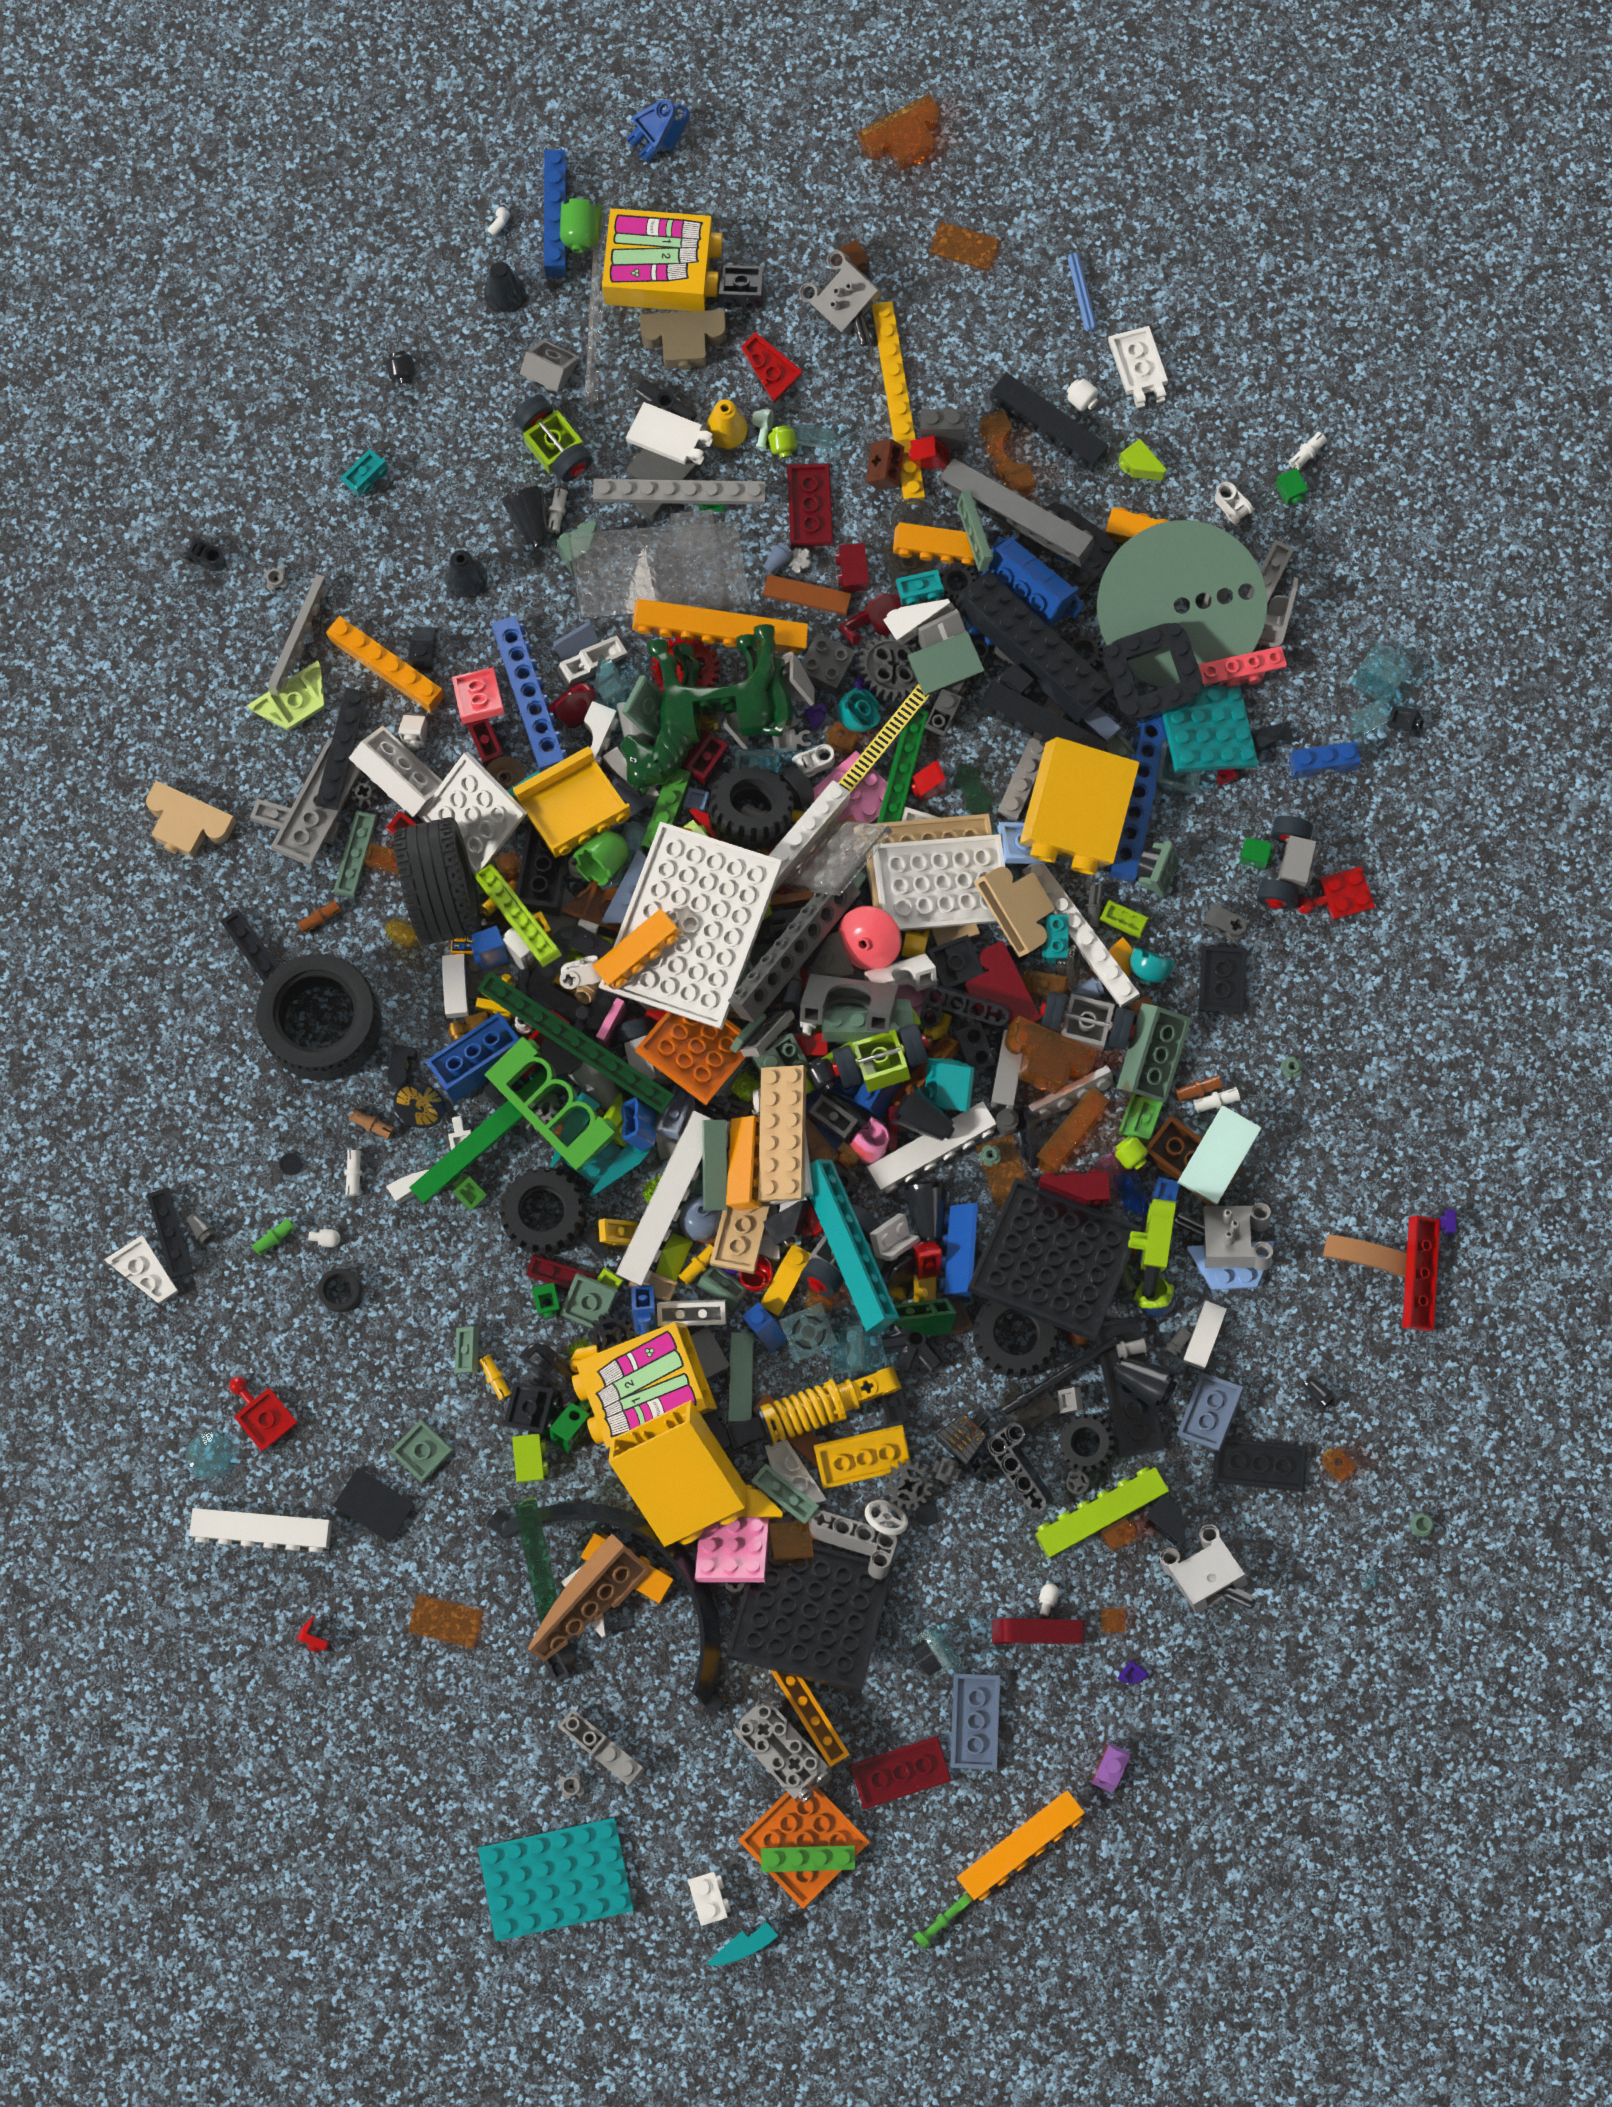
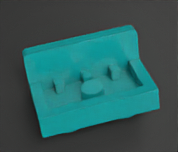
M369 449L340 479L360 497L363 493L366 494L372 489L375 481L387 474L389 466L385 458L381 459Z
M938 569L896 579L902 606L916 605L925 600L930 602L937 601L944 596V586L941 584Z
M1046 915V923H1042L1047 933L1046 944H1042V958H1046L1047 964H1056V959H1067L1069 957L1068 915Z

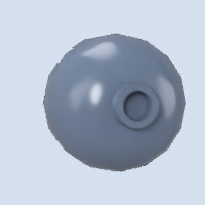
M703 1195L692 1197L681 1208L679 1215L680 1229L691 1240L709 1241L717 1236L722 1210L704 1211Z

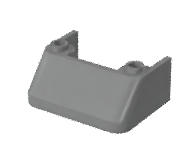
M1294 577L1289 597L1279 595L1271 599L1267 609L1264 629L1257 644L1277 647L1283 642L1297 592L1298 578ZM1222 588L1217 593V600L1221 604L1231 602L1226 600L1227 588ZM1205 593L1202 609H1206L1211 605L1212 600L1207 593Z
M788 652L781 658L785 661L783 680L791 701L796 699L797 702H808L812 706L814 704V686L793 652ZM724 711L723 726L738 744L746 750L750 736H742L737 712L725 713Z

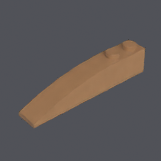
M611 1534L564 1588L541 1623L528 1649L545 1662L566 1646L571 1637L574 1635L579 1636L585 1631L584 1627L595 1620L597 1622L604 1617L603 1613L609 1608L617 1607L651 1569L627 1546Z

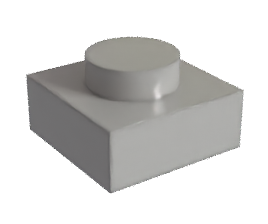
M1080 1387L1057 1391L1060 1413L1083 1410Z

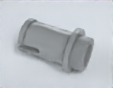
M1143 1338L1126 1343L1120 1341V1344L1116 1345L1119 1358H1127L1130 1355L1147 1352Z

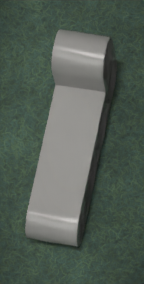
M814 1512L809 1525V1534L812 1538L871 1556L868 1567L869 1574L875 1579H883L887 1576L896 1549V1535L881 1533L871 1525L829 1512ZM860 1537H865L868 1540H862ZM875 1563H881L884 1566H878Z

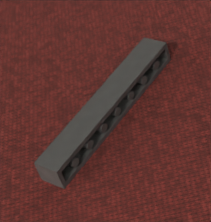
M953 458L939 477L941 487L958 498H960L962 491H970L972 499L976 501V508L1080 567L1096 548L1094 537L1089 531H1082L1071 521L1062 520L1052 510L1046 511L1036 501H1029L1023 498L1022 494L1018 491L1009 490L998 480L993 481L983 471L979 470L977 472L965 461L960 462Z

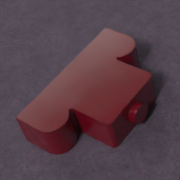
M1003 940L985 948L981 952L979 959L982 967L987 972L965 983L969 993L1009 1005L1012 1009V1018L1009 1020L1012 1028L1024 1031L1041 1023L1042 1019ZM976 1003L975 1011L978 1010L979 1014H983L984 1006L981 1003ZM1000 1010L998 1012L990 1011V1013L988 1014L989 1016L992 1013H996L999 1015V1019L1004 1017L1005 1015L1002 1014L1003 1010Z

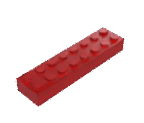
M1418 1215L1409 1217L1402 1328L1422 1332L1434 1331L1440 1220Z

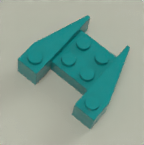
M583 1091L578 1096L577 1101L590 1105L597 1112L600 1107L599 1103ZM576 1109L565 1119L560 1138L567 1146L589 1126L587 1123L590 1121V1114L587 1109ZM610 1142L581 1172L575 1170L555 1149L549 1169L554 1168L560 1161L594 1187L588 1196L589 1199H592L637 1168L653 1146L640 1151L627 1143L622 1150Z

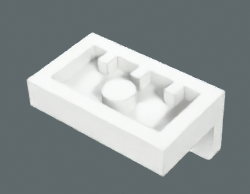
M898 1213L870 1233L875 1257L885 1259L886 1261L897 1259L899 1255L910 1250L913 1245L920 1241L919 1236L910 1234L906 1215Z
M711 1872L688 1880L701 1926L728 1918L727 1913L731 1912L728 1899L722 1898L720 1890L724 1889L721 1875L716 1876L715 1872Z

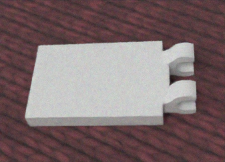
M1149 326L1109 336L1108 342L1126 395L1133 394L1136 408L1145 407L1144 402L1146 399L1144 394L1154 391L1157 403L1164 402L1166 392L1163 386L1167 385L1168 379Z
M644 402L626 436V441L684 465L687 459L701 465L704 460V452L694 448L697 442L710 447L713 438H711L713 434L708 431H702L701 424Z

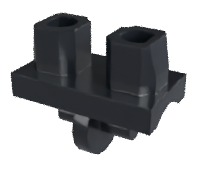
M715 1095L710 1100L705 1115L717 1120L722 1119L731 1122V1119L748 1117L751 1106Z

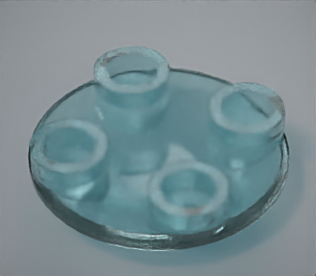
M202 1433L193 1438L189 1443L185 1455L186 1463L189 1469L199 1477H216L230 1465V1446L222 1436L216 1433Z

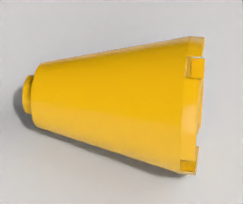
M720 400L717 402L705 425V431L713 434L711 437L713 438L712 445L717 448H725V450L736 448L743 443L748 429L745 418L730 400Z

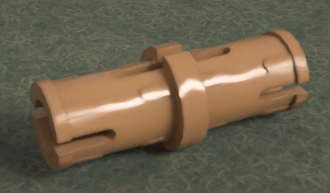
M354 1108L352 1111L354 1114L351 1113L349 1116V1121L366 1128L367 1132H374L387 1140L391 1138L390 1134L393 1135L395 1127L378 1120V1117L367 1115L357 1108Z

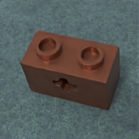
M892 439L872 442L865 482L878 490L898 487L904 446Z

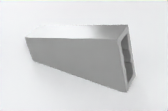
M1004 1029L989 1111L999 1113L1003 1109L1013 1110L1026 1033H1022L1020 1029Z

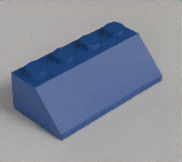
M498 1012L425 1062L455 1104L489 1081L484 1074L520 1039L500 1012Z
M978 1203L950 1206L949 1212H945L944 1225L948 1226V1234H943V1247L947 1248L946 1256H942L941 1270H945V1278H940L939 1292H944L945 1298L971 1299L972 1293L967 1292L974 1271Z

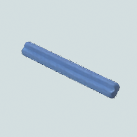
M1077 252L1068 255V262L1084 327L1087 332L1094 331L1097 324L1080 256Z

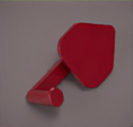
M883 593L871 600L867 605V609L839 625L838 631L853 645H858L861 641V635L853 631L871 621L878 635L887 636L891 634V631L883 619L887 617L890 611L907 605H901L899 594Z
M587 683L574 685L547 707L548 713L553 712L554 718L559 717L569 728H577L584 723L592 701L595 702L596 692Z

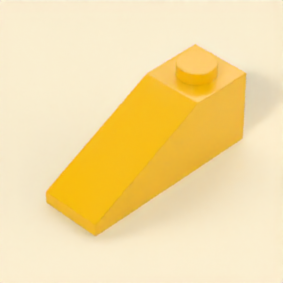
M795 1244L791 1245L760 1303L766 1310L778 1317L780 1316L801 1280V1271L808 1263L811 1253Z

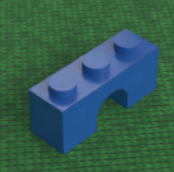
M1357 741L1292 750L1289 757L1293 779L1311 777L1315 773L1326 769H1335V773L1354 771L1358 769L1361 763Z

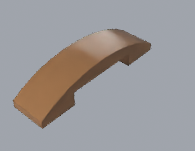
M1327 1235L1322 1257L1341 1262L1349 1261L1405 1278L1407 1253L1358 1239Z

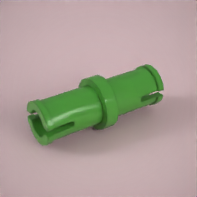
M286 1218L285 1221L273 1230L269 1229L267 1231L268 1234L252 1244V1247L259 1256H262L263 1253L275 1244L279 1245L281 1243L280 1240L296 1230V1227Z

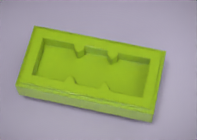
M1109 900L1099 921L1140 939L1149 918Z

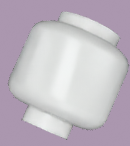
M1086 379L1075 380L1067 390L1068 401L1080 411H1084L1087 408L1093 409L1099 401L1097 399L1098 389Z

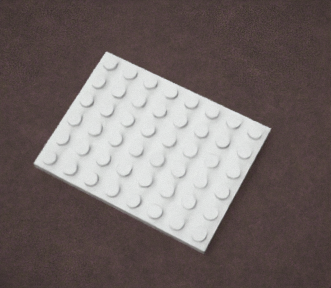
M660 822L614 947L660 908L668 914L682 934L679 935V939L674 944L667 945L661 950L662 953L659 957L648 961L641 972L630 976L623 987L613 990L601 979L599 988L722 1030L731 1007L728 999L738 988L784 862Z

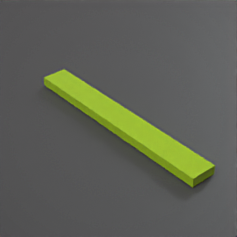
M493 864L474 874L476 881L542 967L562 956L559 949Z

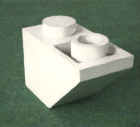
M403 715L398 733L403 745L407 749L419 750V748H425L428 725L425 716Z

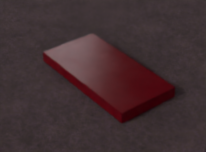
M830 463L787 465L790 547L833 546Z
M938 1736L849 1764L863 1810L952 1781Z

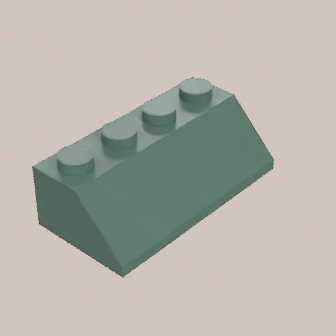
M910 999L897 1000L890 1031L895 1029L899 1042H902L899 1029L913 1024V1010ZM850 1002L838 1003L829 1007L822 1024V1042H856L881 1033L867 1031L868 1010L862 1005Z
M1142 1003L1135 1025L1133 1039L1131 1038L1116 1088L1166 1103L1192 1018L1158 1006Z

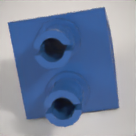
M666 99L660 100L631 118L637 125V128L626 139L636 148L647 137L650 142L639 152V156H642L641 158L649 163L659 150L672 152L675 149L689 121L690 111L685 105L673 104ZM665 105H669L668 108L662 111ZM677 109H682L683 111L680 120H675Z

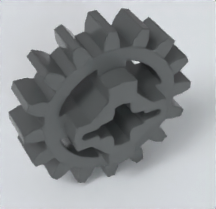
M907 1459L906 1464L902 1465L899 1460L897 1461V1468L892 1465L890 1466L891 1474L885 1473V1477L889 1479V1481L883 1482V1486L889 1487L885 1491V1495H892L889 1501L893 1503L897 1500L898 1508L902 1504H905L907 1510L910 1509V1504H914L918 1508V1501L921 1500L923 1503H926L924 1496H931L932 1494L927 1490L928 1487L933 1486L932 1482L927 1481L932 1476L930 1473L924 1474L927 1468L925 1465L919 1468L918 1461L911 1465L910 1460ZM907 1469L914 1470L919 1475L913 1476L907 1472ZM899 1473L900 1478L898 1480V1483H895L893 1485V1480L895 1476ZM909 1479L910 1482L914 1481V1483L911 1484V1489H907V1487H902L903 1485H905L904 1480ZM923 1483L922 1491L917 1496V1488ZM904 1493L909 1496V1499H903L897 1494Z

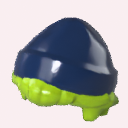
M1162 1277L1158 1278L1154 1298L1146 1299L1145 1296H1142L1143 1282L1136 1289V1295L1133 1299L1137 1301L1139 1308L1150 1316L1163 1317L1176 1304L1177 1299L1174 1285L1169 1284Z

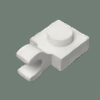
M461 1116L452 1118L455 1133L448 1134L451 1150L471 1133L470 1130L464 1131Z

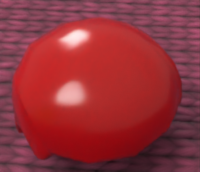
M759 1255L755 1274L740 1271L741 1284L747 1290L755 1292L768 1288L774 1277L771 1262L766 1257Z

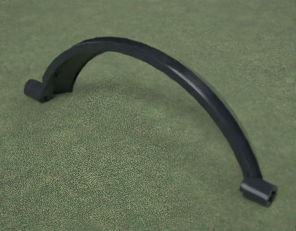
M583 1502L561 1503L537 1508L512 1519L501 1509H498L491 1516L486 1525L503 1539H511L524 1531L547 1523L564 1520H588L607 1523L628 1530L658 1549L670 1561L686 1584L698 1617L700 1657L695 1683L691 1692L698 1698L697 1701L715 1716L723 1708L728 1699L715 1689L721 1655L717 1611L707 1583L696 1582L695 1562L677 1542L664 1547L646 1519L623 1509L602 1504Z

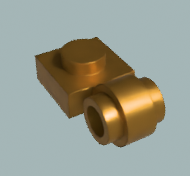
M486 1011L465 1017L467 1025L462 1024L461 1021L450 1023L448 1029L450 1039H453L455 1042L488 1019Z

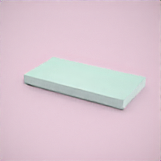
M1222 1105L1177 1183L1217 1205L1261 1127Z

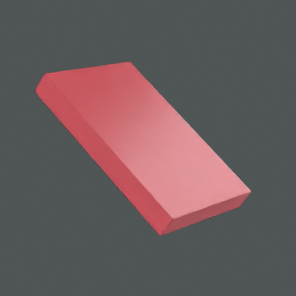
M494 667L452 677L462 724L505 714Z

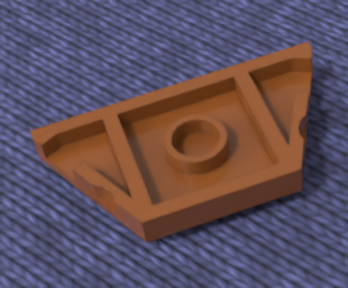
M593 880L562 909L561 914L577 920L583 919L598 924L599 928L618 935L621 924L602 925L601 921L619 887L609 883L599 886L598 882Z

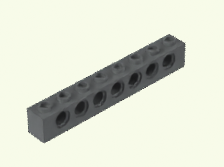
M834 871L828 876L820 889L814 893L811 900L801 909L797 917L787 926V929L779 939L774 942V945L734 991L728 1002L741 1019L754 1023L758 1020L861 892L849 875Z

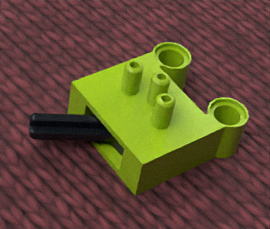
M1153 1198L1152 1204H1149L1145 1233L1131 1231L1128 1247L1143 1250L1140 1270H1145L1141 1294L1146 1299L1155 1297L1158 1275L1167 1268L1176 1202Z

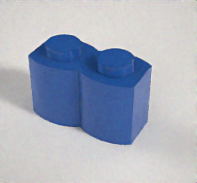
M636 1097L624 1102L621 1109V1116L624 1121L622 1125L623 1139L640 1151L654 1146L656 1141V1131L654 1128L656 1115L654 1109Z

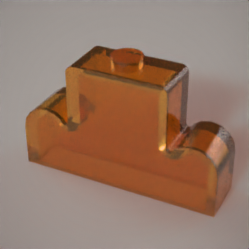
M927 94L858 131L857 142L869 159L880 160L887 151L898 169L901 171L914 164L922 163L927 157L935 153L936 141L930 131H934L939 125L940 110L931 95Z
M1018 1016L1009 1024L1005 1038V1046L1010 1053L1015 1055L1023 1054L1018 1078L1052 1094H1057L1067 1085L1068 1079L1077 1081L1091 1071L1097 1052L1021 1016Z

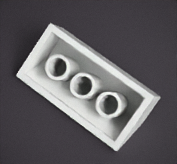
M381 726L362 740L349 757L356 767L370 777L374 783L383 789L390 798L397 802L412 817L422 811L443 782L384 726Z

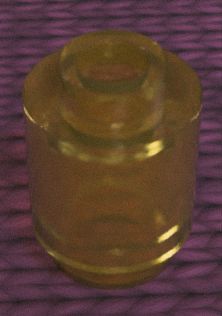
M398 918L394 921L390 919L384 928V931H386L385 937L401 947L406 946L410 948L417 939L413 927Z

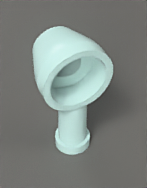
M763 409L753 413L752 423L760 428L758 443L756 444L758 449L765 450L767 447L768 431L772 429L774 413L771 409Z

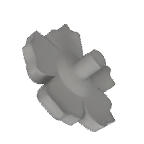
M795 549L792 551L793 556L790 557L791 560L788 561V566L792 567L796 574H801L802 568L807 569L812 563L808 560L810 558V551L807 549Z

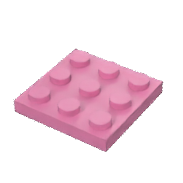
M857 751L851 754L813 788L814 802L832 780L838 783L860 757ZM873 767L869 769L852 790L849 805L834 821L852 841L861 834L862 824H873L878 819L887 782Z
M741 1517L727 1525H721L717 1521L703 1528L698 1541L696 1582H765L769 1517Z

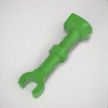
M965 1893L942 1916L939 1914L936 1917V1921L924 1933L917 1931L912 1937L925 1951L931 1946L929 1940L942 1928L948 1927V1922L972 1901V1898Z

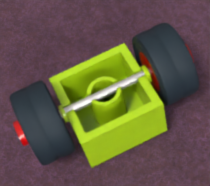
M538 394L530 397L516 409L513 419L524 432L525 444L549 475L555 472L563 482H569L582 475L589 468L593 458L583 446V441L558 410H553V407L543 395Z
M912 1024L899 1029L901 1045L895 1029L889 1031V1034L881 1033L853 1042L857 1059L854 1058L850 1045L832 1050L835 1060L832 1066L836 1077L840 1076L844 1088L861 1083L858 1068H860L868 1093L909 1080L911 1078L904 1053L911 1067L928 1062L925 1048H928L925 1035L921 1036L918 1026Z

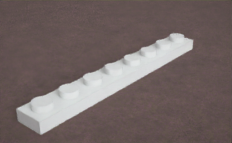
M1031 864L1022 870L1024 876L1034 873L1041 886L1045 888L1047 896L1054 906V911L1051 912L1052 915H1068L1069 938L1120 1008L1137 999L1140 993L1046 865Z

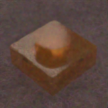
M1124 1609L1100 1610L1101 1633L1125 1632Z

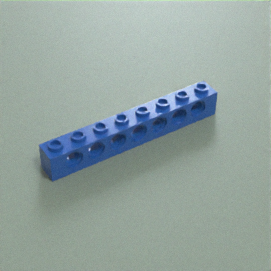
M516 615L492 622L491 626L541 773L568 758L565 748L560 749L559 743H562L559 730L554 731L553 725L556 724L553 712L548 713L547 707L550 706L547 694L542 695L540 689L544 688L541 676L536 677L534 671H537L538 668L535 659H530L528 653H531L532 650L529 641H524L522 635H526L523 623H518ZM529 694H535L532 697H527ZM535 712H541L538 715H533ZM542 730H547L545 733H539ZM548 748H553L552 751H549V752H546V751H545V750L548 749Z
M1162 714L1146 719L1147 722L1145 723L1137 721V726L1140 727L1139 734H1135L1132 744L1133 747H1136L1135 755L1131 754L1129 759L1140 762L1137 771L1142 770L1146 772L1147 777L1142 778L1136 774L1114 863L1106 866V869L1109 870L1108 877L1133 883L1137 877L1138 864L1142 855L1167 738ZM1146 730L1154 731L1156 736H1148ZM1148 750L1151 753V757L1143 756L1141 751ZM1133 791H1140L1143 797L1136 798L1133 795ZM1135 811L1138 814V818H1131L1128 812ZM1127 830L1134 835V838H1126L1124 836V831ZM1126 852L1130 859H1122L1119 853Z

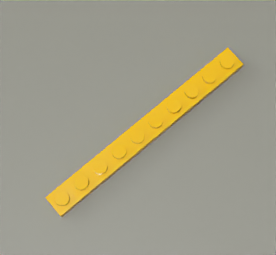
M893 302L876 303L871 308L893 440L904 446L900 473L903 501L906 503L925 500L921 469L909 458L910 441L916 439Z

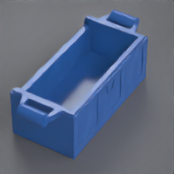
M1014 535L1008 540L998 537L992 548L993 560L990 562L987 571L990 570L1049 627L1060 621L1064 615L1077 618L1084 606V603L1080 601L1076 594L1079 588L1077 586L1072 587L1037 559L1036 556L1017 543V538ZM1075 600V605L1073 606L1072 610L1069 611V606L1071 605L1072 601Z

